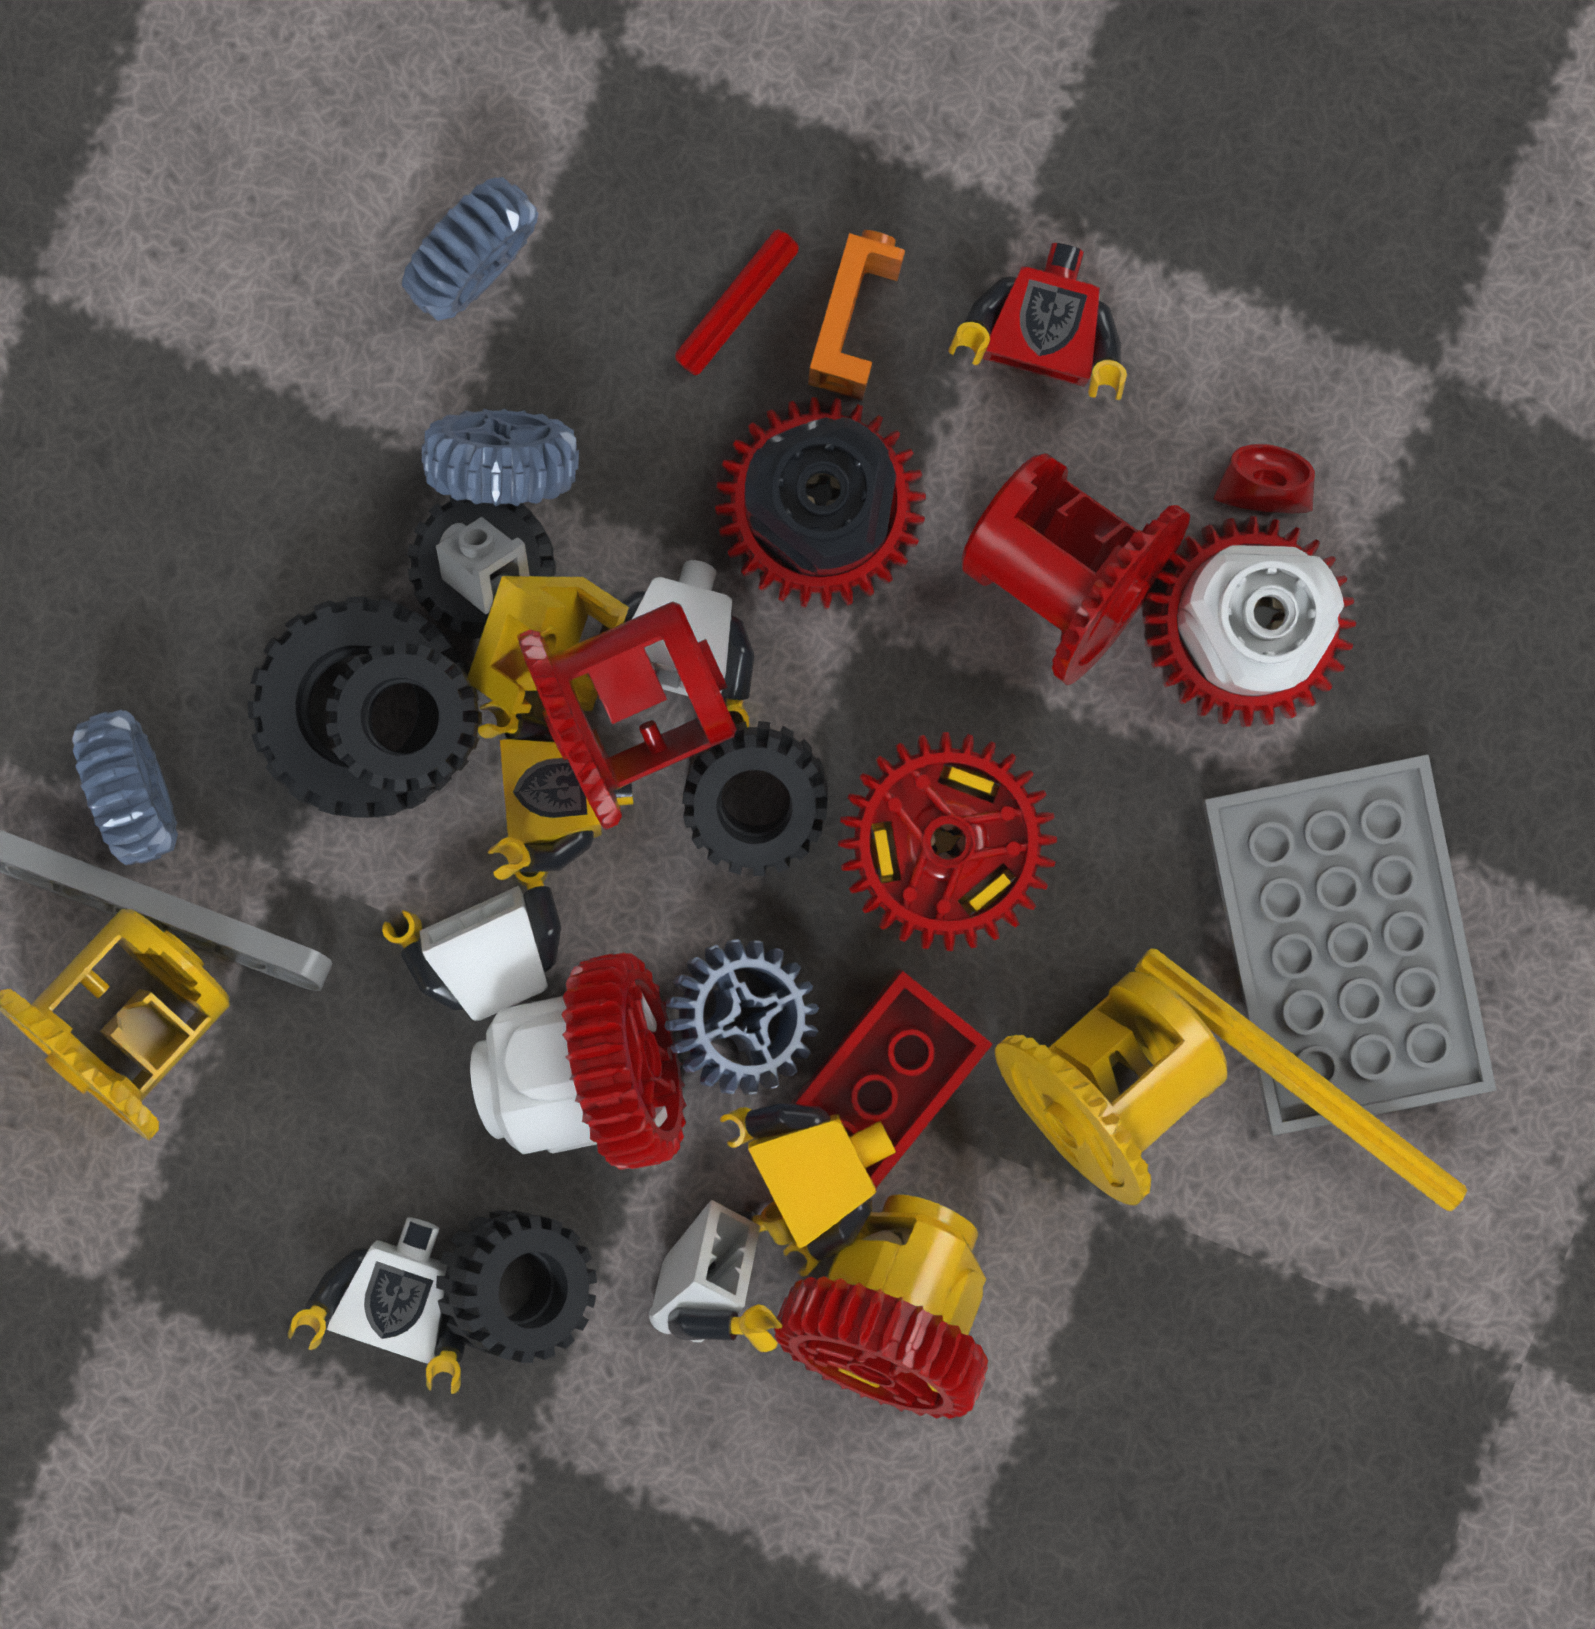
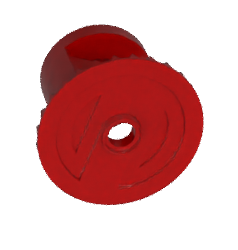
M1044 453L1035 455L1023 463L997 492L971 532L964 547L961 562L963 572L979 584L987 586L993 582L1062 631L1060 636L1061 642L1055 649L1056 655L1052 659V670L1054 676L1065 685H1071L1085 675L1108 651L1144 604L1146 595L1154 590L1158 583L1155 575L1158 571L1165 572L1168 568L1170 556L1173 552H1177L1186 534L1190 522V513L1178 505L1168 506L1159 515L1157 520H1152L1150 525L1146 523L1142 531L1137 530L1067 481L1068 468L1051 455Z
M669 602L553 655L540 632L530 629L517 634L523 657L545 708L543 716L564 761L568 759L592 810L604 830L618 825L622 817L621 808L614 793L615 790L731 739L736 733V726L720 693L721 690L728 687L706 639L697 642L681 604L677 602ZM664 640L698 718L662 734L654 720L647 721L639 726L644 742L608 758L597 730H592L586 719L572 680L589 673L611 723L619 722L667 700L658 675L645 647Z

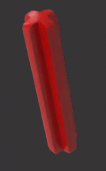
M775 230L677 350L675 359L685 370L693 375H698L703 371L796 256L799 245L791 236L782 230Z

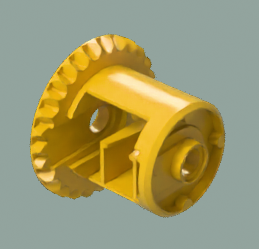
M121 909L32 1004L11 989L0 990V1011L47 1055L45 1061L83 1095L87 1091L91 1093L105 1107L148 1141L159 1131V1121L142 1104V1101L229 1008L230 1003L228 994L203 968V961L186 944L168 930H165V932L161 931L133 909ZM116 943L175 997L195 1012L184 1023L152 992L139 989L100 1030L108 1040L142 1069L132 1081L111 1069L71 1033L73 1028L52 1012L79 982L97 999L108 990L110 986L92 968Z
M1129 972L1109 990V995L1049 1048L1046 1045H1039L1033 1038H1026L1024 1035L1007 1036L995 1048L997 1065L1012 1094L1059 1153L1096 1187L1127 1205L1139 1204L1150 1193L1151 1175L1148 1172V1164L1142 1159L1141 1153L1202 1098L1209 1097L1227 1080V1061L1225 1055L1203 1020L1170 987L1157 978L1141 972ZM1146 1057L1148 1058V1060H1149L1154 1066L1151 1067V1066L1149 1065V1063H1148ZM1118 1061L1133 1070L1139 1077L1121 1095L1119 1094L1112 1067Z

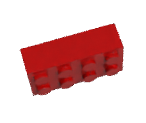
M899 968L790 1104L819 1106L829 1116L838 1114L849 1137L881 1121L896 1153L866 1168L875 1188H877L993 1044Z

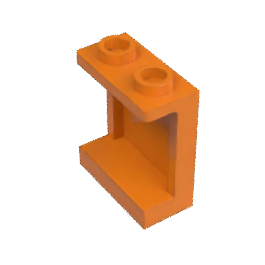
M863 230L862 236L849 233L810 365L808 385L863 400L873 362L841 353L863 276L871 273L898 281L905 250L895 247V238L873 230Z

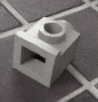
M480 517L468 526L463 523L451 525L442 535L440 543L436 545L442 580L485 614L491 610L502 576H530L525 543L518 537L511 540L483 517ZM498 571L500 575L490 581L489 575Z

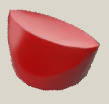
M1269 444L1243 446L1232 454L1213 500L1239 508L1263 512L1308 513L1313 511L1315 470L1309 461L1286 448Z

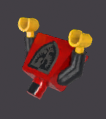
M1062 243L1051 244L1044 271L1022 266L1017 277L1000 278L973 303L965 322L958 327L948 351L954 355L958 346L970 347L975 352L973 365H978L984 359L1085 387L1090 380L1088 394L1092 398H1096L1099 385H1109L1116 391L1115 400H1120L1127 378L1126 369L1121 365V342L1110 307L1104 302L1099 301V287L1077 281L1084 251Z

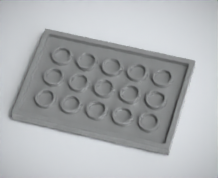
M1421 755L1202 800L1245 1016L1248 1020L1372 1115L1496 1091L1429 755ZM1255 1065L1269 1134L1275 1136L1332 1124Z

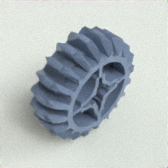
M504 177L488 179L483 184L477 185L469 195H464L455 207L449 209L445 217L436 223L431 233L422 240V245L412 254L411 262L405 267L402 287L424 313L428 312L436 320L455 317L458 312L464 311L471 302L479 298L516 258L520 249L527 244V238L534 232V227L537 223V208L517 185H511Z
M484 408L479 412L465 410L460 415L449 414L443 417L442 420L431 423L430 429L425 431V444H422V463L427 484L434 487L442 495H451L457 501L471 500L475 505L479 503H493L495 506L499 504L518 506L524 502L537 504L542 501V498L554 499L559 494L570 490L571 484L575 482L576 470L579 468V450H576L577 444L574 430L564 425L558 419H548L544 414H528L525 410L514 412L507 411L504 408L501 411H490Z
M118 710L109 713L106 711L89 717L90 720L77 724L72 739L74 743L73 753L77 761L76 769L81 779V788L87 799V806L91 809L95 825L101 831L103 842L109 845L111 854L117 857L124 865L145 864L161 858V855L171 852L175 848L178 836L176 830L177 821L173 814V804L170 800L168 789L156 759L155 751L152 750L149 744L148 736L143 733L140 723L127 711Z
M739 939L727 941L724 951L718 945H711L705 948L706 962L699 957L690 958L687 961L688 970L693 978L678 975L673 980L676 988L684 992L683 997L667 998L666 1006L670 1009L679 1010V1019L668 1020L664 1026L668 1031H681L682 1038L674 1041L670 1049L673 1053L690 1051L691 1054L684 1061L683 1069L686 1072H695L703 1067L700 1075V1084L713 1086L719 1080L721 1092L724 1094H734L739 1085L745 1095L757 1094L760 1083L766 1089H774L779 1086L778 1072L786 1077L796 1074V1065L790 1056L803 1059L808 1058L811 1054L808 1047L801 1043L800 1040L801 1037H815L819 1032L813 1025L805 1024V1015H813L819 1010L817 1004H804L802 999L803 995L808 994L812 990L813 985L808 981L794 983L793 980L799 974L801 966L794 962L781 968L784 951L781 949H771L764 954L763 942L758 940L750 941L745 949ZM733 970H743L756 975L768 985L773 993L767 996L755 997L750 993L745 982H738ZM716 984L717 988L713 990L717 1002L716 1011L709 1020L703 1022L706 998L713 985ZM760 1007L749 1013V1017L743 1020V1026L723 1027L735 1021L734 1018L741 1013V1008ZM779 1013L778 1032L773 1044L767 1049V1046L771 1044L767 1032L768 1023L774 1015ZM729 1037L734 1041L739 1052H746L750 1063L739 1065L727 1060L715 1050L710 1042Z

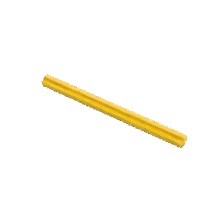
M1151 948L1139 960L1135 968L1136 972L1149 974L1170 987L1198 1014L1212 1032L1446 1211H1453L1464 1199L1467 1193L1465 1185L1159 950Z

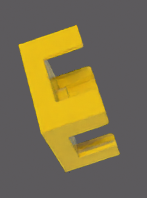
M502 576L467 679L471 686L509 713H529L532 705L524 699L525 691H535L537 689L523 657L517 634L530 629L540 632L553 655L579 643L588 615L611 629L624 623L629 607L584 577ZM584 674L573 679L572 683L583 711H592L598 693L591 678Z

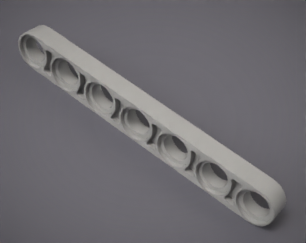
M0 830V872L113 916L121 909H133L161 931L165 932V930H168L186 944L296 986L320 991L324 985L333 963L318 951Z

